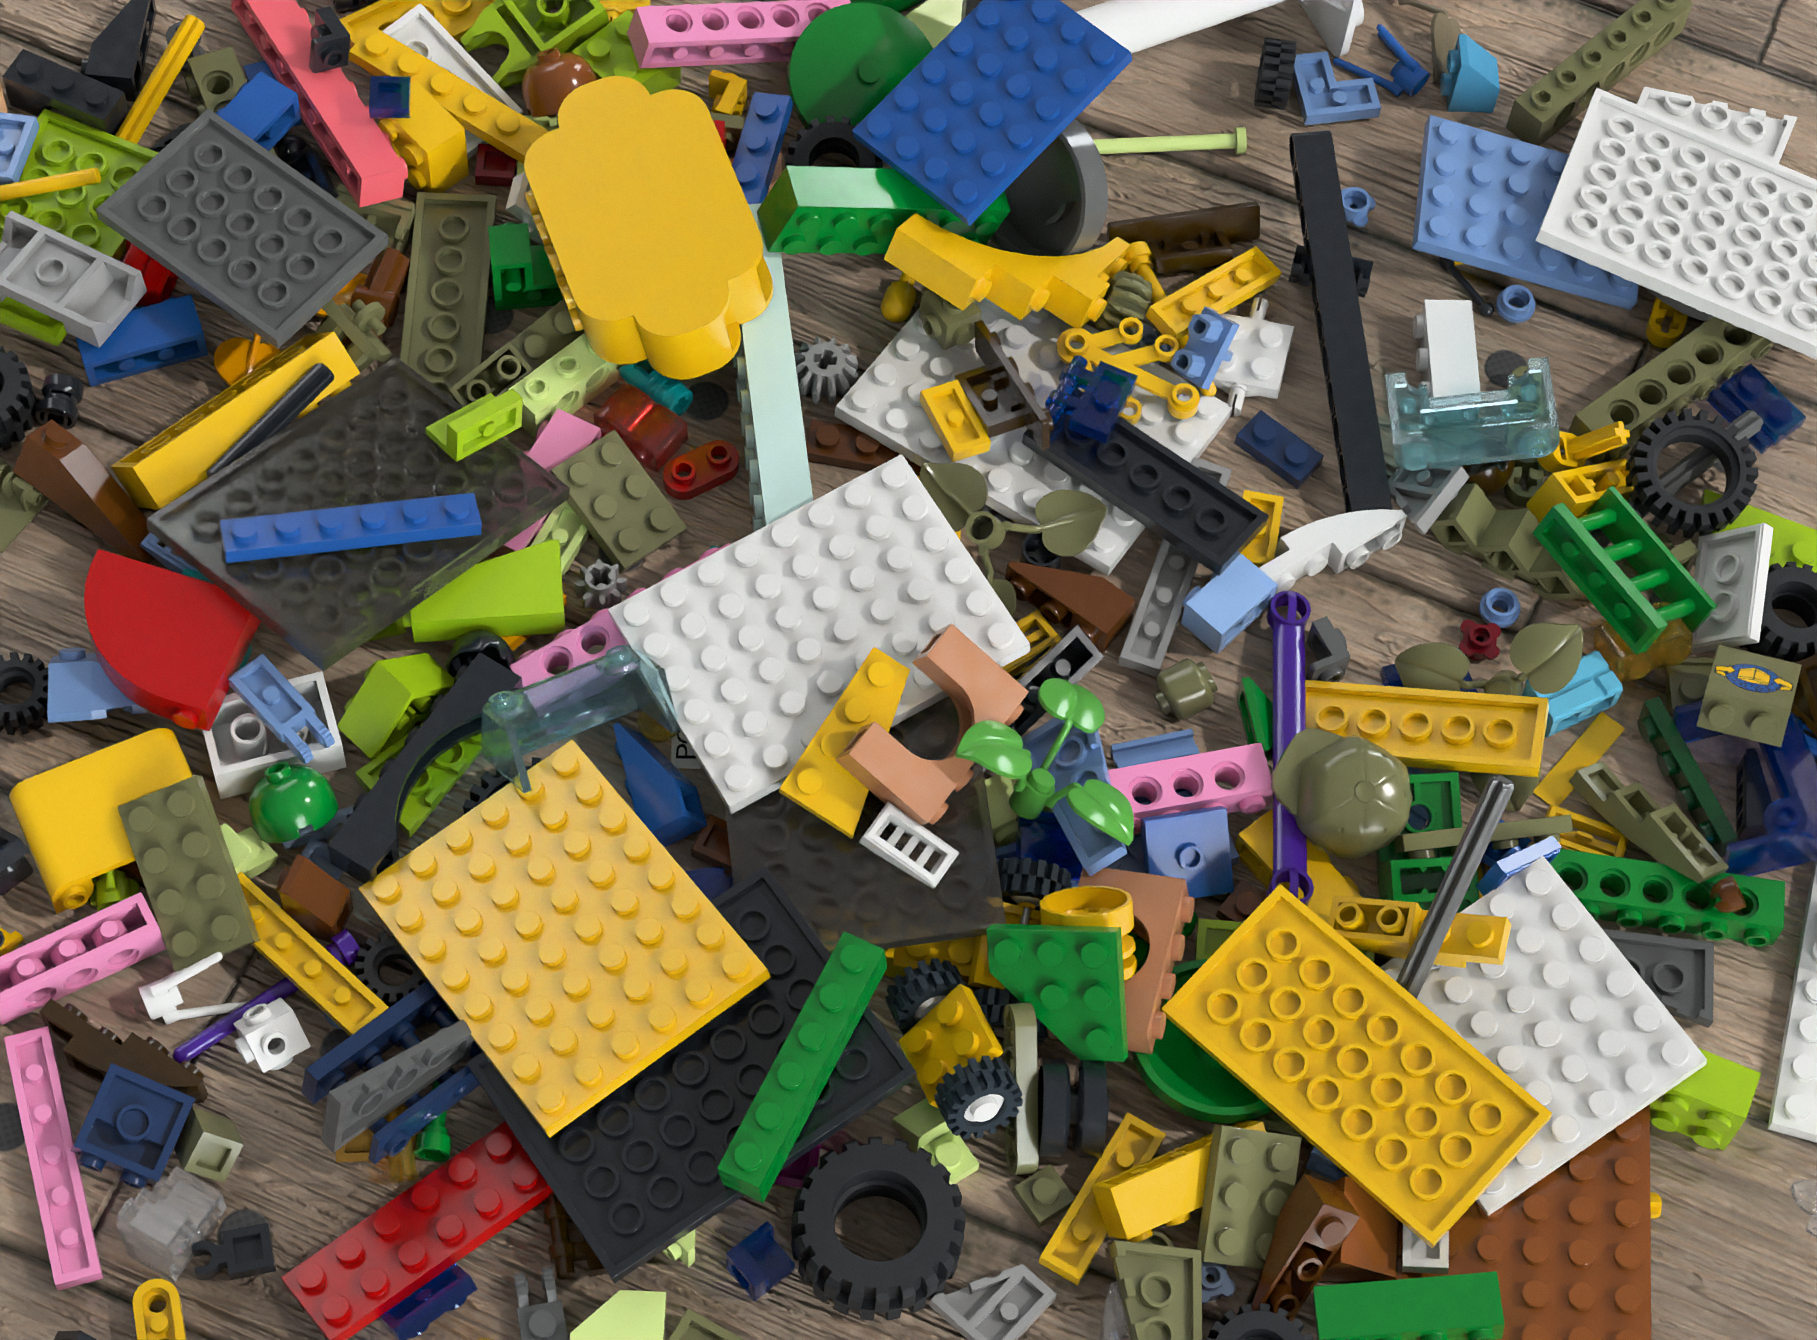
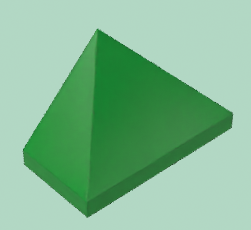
M1245 677L1241 679L1236 698L1247 744L1262 743L1268 763L1273 756V703L1250 677Z

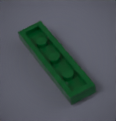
M1657 696L1645 701L1637 720L1638 729L1644 741L1647 743L1651 742L1657 752L1656 758L1660 771L1665 777H1670L1677 788L1676 797L1680 807L1685 813L1690 812L1696 823V829L1721 858L1731 854L1738 836L1661 698Z

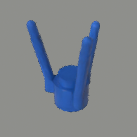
M1378 24L1376 27L1377 35L1399 59L1390 72V75L1394 78L1393 82L1338 57L1333 59V64L1362 78H1373L1375 84L1388 89L1396 97H1399L1403 92L1413 97L1424 87L1430 77V73L1406 52L1382 24Z

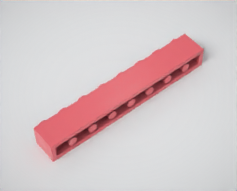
M231 0L232 11L277 81L297 93L302 120L358 207L361 208L403 197L404 180L408 178L406 162L403 157H398L392 148L388 134L381 131L376 124L372 110L369 106H365L359 98L355 84L352 81H348L341 67L313 73L310 69L311 28L313 26L309 21L306 10L303 7L300 8L296 0Z

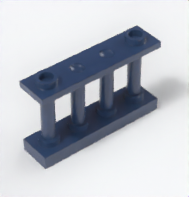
M427 980L305 1069L301 1093L314 1105L328 1095L331 1090L348 1082V1079L360 1070L366 1072L385 1062L381 1056L393 1046L397 1048L402 1046L407 1050L422 1042L414 1032L424 1023L428 1022L431 1024L435 1022L442 1029L444 1027L448 1028L459 1022V1020L447 1010L448 1006ZM474 1040L470 1052L471 1058L483 1052ZM468 1065L457 1073L450 1069L436 1080L441 1085L422 1098L416 1093L402 1103L407 1110L390 1123L385 1118H381L368 1129L374 1135L372 1136L368 1159L375 1165L387 1155L390 1157L397 1155L405 1148L414 1134L480 1086Z

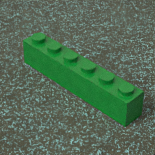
M844 931L717 1168L722 1184L761 1203L764 1202L887 969L884 949Z

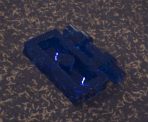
M1075 355L1070 364L1064 365L1058 376L1060 383L1057 389L1051 391L1048 395L1045 407L1052 417L1053 425L1057 423L1060 416L1068 414L1071 416L1068 429L1106 444L1136 386L1138 376L1100 361L1095 372L1085 369L1088 364L1087 360L1082 356ZM1082 388L1085 390L1081 398L1072 395L1074 389Z

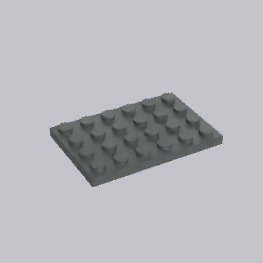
M210 109L202 113L96 209L99 220L277 349L289 340L389 245L387 234Z

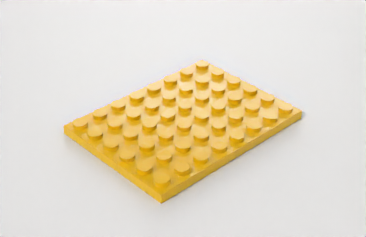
M573 739L382 871L372 882L368 881L358 888L369 906L459 1021L463 1019L472 1032L473 1040L549 1138L770 978L768 969Z

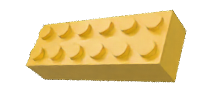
M335 332L308 333L110 467L138 508L153 510L164 508L165 511H169L186 500L184 493L195 485L202 488L212 483L206 475L207 471L315 364L323 363L332 371L335 378L297 416L298 420H302L316 412L320 408L317 402L330 395L331 398H334L351 388L350 380L360 374ZM285 428L276 438L285 433L287 429Z

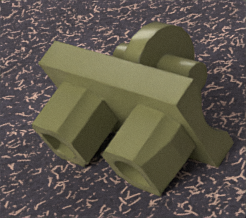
M331 299L322 307L327 315L316 329L317 333L335 332L340 342L348 336L352 343L346 351L359 372H362L374 360L385 363L392 355V352L377 337L386 330L385 325L381 322L385 315V308L379 302L365 305L361 299H358L352 304L354 312L348 304L337 305Z

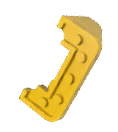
M168 728L149 730L25 779L12 788L9 800L56 914L83 906L94 892L92 878L136 861L117 807L193 776L181 746L172 730Z

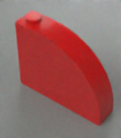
M101 549L97 550L92 560L85 583L84 608L93 649L98 662L111 682L137 705L154 714L172 720L180 727L185 729L199 728L210 731L230 688L228 677L238 671L261 622L258 597Z

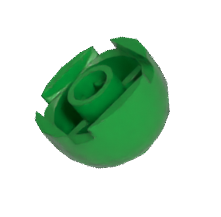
M279 762L268 767L264 772L265 775L254 786L249 798V813L253 827L261 840L267 843H281L300 838L298 830L312 824L314 831H316L334 818L339 810L335 793L325 776L310 766L302 764L289 765L288 762Z

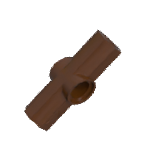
M386 248V250L381 251L375 257L364 285L358 284L355 288L350 303L351 309L355 312L352 304L358 299H361L365 305L379 302L385 308V315L381 322L386 328H391L399 309V295L409 274L410 259L396 249ZM348 336L341 341L345 350L352 343Z

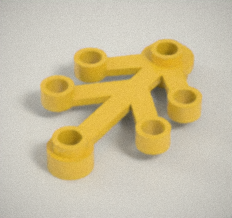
M1125 318L1121 321L1118 328L1091 334L1082 328H1071L1059 336L1056 345L1057 354L1065 364L1075 367L1082 392L1086 394L1090 390L1098 391L1100 396L1093 399L1103 404L1106 388L1103 383L1095 380L1091 364L1105 370L1118 406L1117 415L1132 425L1140 420L1142 406L1138 400L1132 398L1127 381L1167 400V410L1175 418L1188 419L1196 414L1200 396L1195 387L1187 383L1173 385L1137 367L1156 361H1172L1175 352L1179 348V343L1174 336L1164 334L1156 339L1154 345L1116 355L1109 354L1101 349L1119 343L1127 345L1137 344L1143 334V325L1137 318ZM1132 327L1137 330V333L1128 335L1124 332V329ZM1078 342L1084 346L1080 349H1074L1070 346V343ZM1167 344L1170 345L1173 348V350L1170 352H1163L1159 347ZM1186 394L1191 399L1181 401L1177 398V395ZM1130 407L1133 408L1136 411V413L1134 415L1128 416L1125 415L1122 412V410L1124 408Z

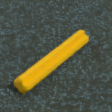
M190 14L184 17L115 136L135 144L139 142L205 29L204 22Z

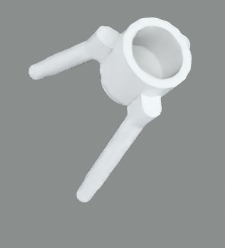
M216 952L180 972L174 971L162 979L139 988L151 1020L163 1016L166 1025L181 1019L231 1013L248 1001L177 1010L176 1006L184 1003L177 984L220 961L223 958L221 952Z

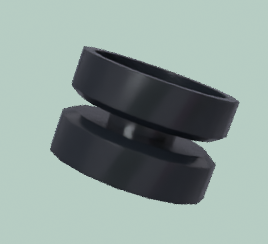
M1041 1058L1038 1071L1039 1156L1061 1157L1067 1148L1069 1129H1072L1073 1149L1079 1158H1102L1109 1114V1094L1105 1061L1080 1060L1076 1065L1073 1087H1070V1072L1066 1061L1063 1058Z

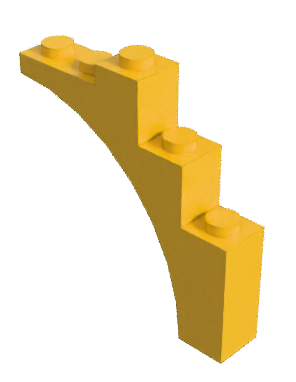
M915 213L896 229L884 260L962 311L975 300L981 302L984 298H987L1020 321L1032 310L1039 312L1043 307L1067 324L1079 329L1090 319L1095 322L1103 313L1107 305V301L1103 298L1110 286L1111 279L1117 272L1125 271L1128 265V261L1124 257L1129 250L1130 244L1116 237L1103 247L1082 254L1066 256L1026 255L999 250L973 242L945 230Z

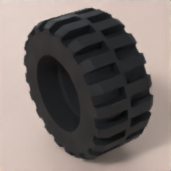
M882 1136L869 1137L868 1145L859 1146L856 1139L843 1143L841 1154L837 1155L834 1150H829L821 1156L820 1167H810L803 1177V1187L797 1189L791 1223V1248L794 1260L799 1262L798 1272L804 1283L812 1282L814 1284L813 1294L822 1302H826L829 1298L835 1301L834 1310L844 1315L849 1313L850 1308L861 1311L860 1319L873 1321L874 1313H885L886 1320L898 1319L901 1316V1309L907 1307L911 1313H915L925 1308L926 1298H933L944 1291L946 1280L952 1279L957 1269L966 1224L965 1209L961 1208V1192L957 1184L950 1185L951 1173L942 1163L934 1167L931 1165L932 1154L921 1147L916 1153L908 1150V1141L895 1138L894 1145L882 1144ZM871 1196L887 1197L903 1204L914 1214L920 1224V1238L917 1245L910 1252L897 1259L889 1261L863 1259L846 1249L836 1236L835 1221L837 1215L844 1207L855 1200Z

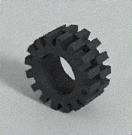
M1265 38L1257 73L1254 106L1279 110L1286 109L1292 84V75L1294 73L1296 42Z
M10 652V660L4 661L3 655H0V694L6 687L15 683L29 684L32 687V694L27 700L19 704H5L0 700V732L5 727L7 735H15L16 728H20L22 735L30 733L28 726L34 724L37 730L43 726L41 717L48 720V667L45 668L44 662L39 658L34 662L31 654L24 653L23 659L20 660L17 652Z
M382 931L378 933L379 941L375 942L372 938H369L365 942L367 949L360 948L357 954L359 962H355L356 977L390 1008L425 983L427 979L394 937H387L386 932ZM395 959L407 961L413 967V974L406 983L391 986L385 984L380 979V969L386 962Z

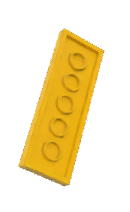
M1305 680L1306 728L1321 729L1342 737L1356 735L1365 738L1398 758L1406 767L1538 777L1549 711L1548 698Z

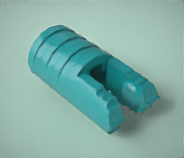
M648 359L633 364H626L618 368L620 376L669 420L680 417L693 400V392L686 388L677 379L668 378L658 373L651 366Z

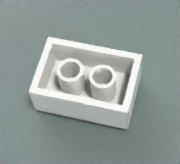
M322 671L288 679L291 685L315 709L316 716L327 727L335 740L333 745L325 748L318 743L307 726L298 731L296 734L309 746L314 758L307 764L302 763L292 753L286 742L282 743L237 693L226 695L210 731L203 730L220 799L251 792L258 780L265 775V770L279 762H288L289 765L302 764L310 766L321 774L346 768L343 746Z

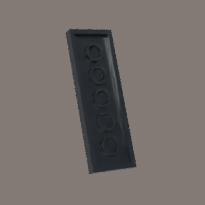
M1072 384L1047 409L1054 425L1053 431L1050 432V448L1041 450L1028 429L1023 433L1022 444L1218 576L1226 570L1267 524L1268 514Z

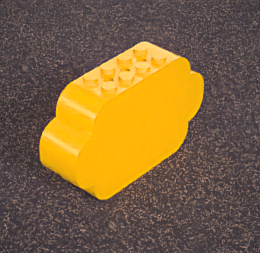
M625 76L604 77L576 88L567 95L559 108V128L539 137L528 149L524 160V170L531 191L525 192L524 195L576 332L584 329L592 350L597 356L607 362L626 365L648 359L651 366L658 373L672 379H692L723 367L735 356L740 346L741 331L739 325L755 319L764 312L772 299L774 286L771 273L763 257V241L760 231L706 104L697 95L685 90L671 89L650 95L640 82Z

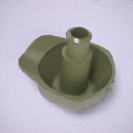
M1306 728L1295 734L1271 775V789L1276 799L1295 817L1299 830L1321 847L1344 859H1359L1385 846H1389L1390 842L1400 835V832L1405 828L1410 816L1409 812L1413 797L1410 791L1408 769L1398 758L1385 749L1356 735L1342 737L1321 729Z

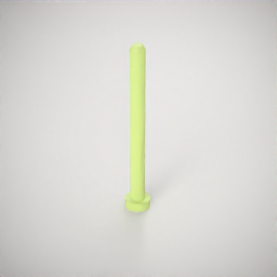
M1235 127L1234 133L1093 139L1099 154L1234 149L1235 154H1246L1247 151L1245 127Z

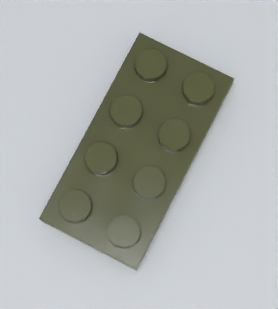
M202 775L192 776L117 807L175 972H180L216 952H221L222 955L260 941Z

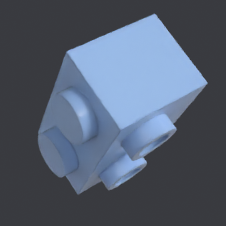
M1243 554L1238 555L1220 576L1213 572L1209 583L1203 588L1196 586L1183 601L1185 607L1181 624L1216 654L1221 652L1269 608L1278 584Z

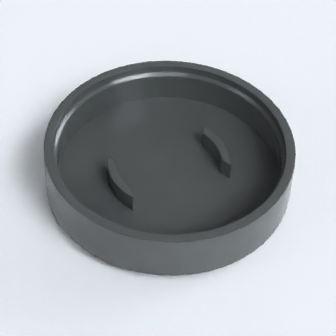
M1074 119L1004 190L1011 211L992 236L993 240L1002 250L1034 256L1082 254L1088 251L1099 237L1108 207V186L1105 168L1093 139L1081 123Z

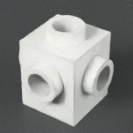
M281 997L269 1004H259L248 1009L243 1014L242 1019L233 1023L240 1038L234 1040L239 1054L246 1064L253 1061L263 1073L268 1070H279L292 1062L293 1056L311 1047L293 1009Z

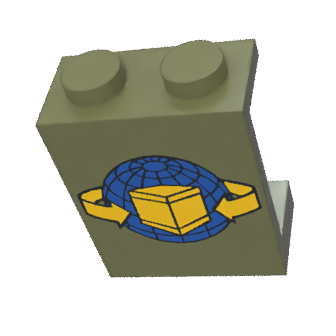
M1718 645L1697 727L1781 747L1802 665Z

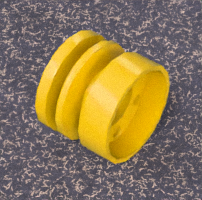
M1081 886L1055 891L1044 896L1039 902L1041 925L1121 927L1124 981L1133 977L1137 971V960L1133 954L1136 950L1133 937L1127 934L1134 927L1133 901L1130 893L1109 886Z

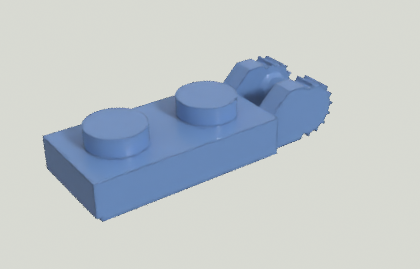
M260 654L228 677L229 686L282 743L286 742L292 753L302 763L307 764L314 759L309 746L296 734L305 726L308 727L311 734L323 747L329 748L335 743L330 731L316 716L315 709L264 654Z

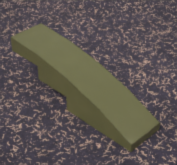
M1603 761L1576 771L1569 780L1573 787L1603 818L1627 839L1664 865L1698 883L1724 873L1729 868L1675 803L1660 808L1639 782L1625 787Z

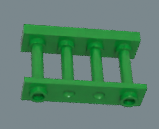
M1614 486L1608 487L1588 514L1580 518H1576L1564 503L1554 505L1532 532L1635 655L1646 652L1668 626V622L1678 619L1686 630L1692 634L1699 629L1717 608L1715 602ZM1600 528L1613 545L1602 548L1589 532ZM1625 558L1639 575L1629 579L1615 562ZM1652 589L1666 606L1654 609L1641 592Z

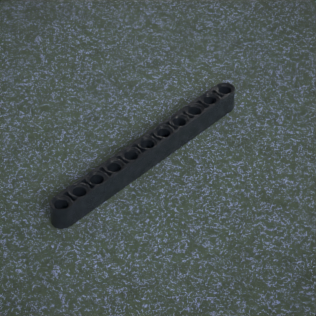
M1330 130L1292 133L1289 138L1290 161L1345 511L1350 513L1363 510H1392L1332 134Z

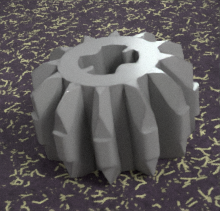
M818 335L814 340V345L802 342L799 353H794L801 397L812 394V400L815 404L821 398H827L832 405L836 400V395L840 397L846 395L850 387L858 380V373L856 372L858 360L856 355L850 354L851 349L848 343L837 346L834 336L826 343L822 342Z

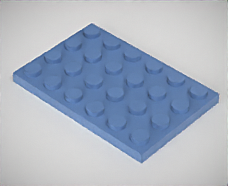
M1430 115L1424 127L1412 249L1631 310L1637 303L1638 284L1535 241L1569 154Z

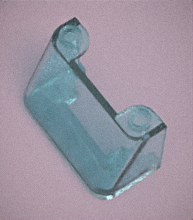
M1548 357L1527 359L1528 368L1521 377L1516 379V374L1508 375L1507 390L1428 398L1426 384L1418 385L1419 389L1409 385L1405 372L1385 374L1388 420L1396 464L1403 469L1417 471L1458 465L1541 458L1554 452L1559 445L1560 437Z

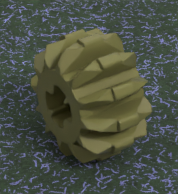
M1119 271L1110 281V286L1103 298L1107 301L1106 308L1095 321L1096 328L1102 331L1118 328L1121 321L1128 317L1137 318L1142 322L1152 298V283L1133 272L1131 274L1126 271ZM1132 327L1124 329V332L1128 335H1134L1135 331H1137Z

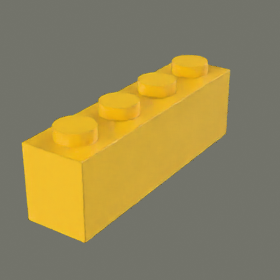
M1273 808L1241 831L1235 843V848L1241 862L1267 890L1273 877ZM1307 839V874L1314 886L1313 895L1307 907L1328 924L1334 895L1363 897L1360 895V891L1354 881L1348 876H1342L1334 868L1325 850L1318 845H1313ZM1289 882L1279 883L1289 891ZM1298 888V899L1300 900L1304 898V894Z
M1247 1120L1229 1125L1231 1127L1266 1132L1263 1121ZM1213 1133L1092 1185L1091 1187L1108 1237L1126 1239L1127 1242H1140L1153 1235V1228L1164 1223L1166 1226H1174L1186 1222L1191 1218V1211L1203 1207Z

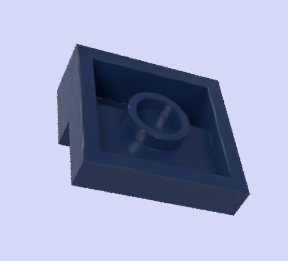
M111 1063L71 1149L72 1152L79 1154L76 1162L97 1172H102L104 1166L122 1172L119 1180L137 1189L144 1190L147 1183L156 1186L196 1098Z

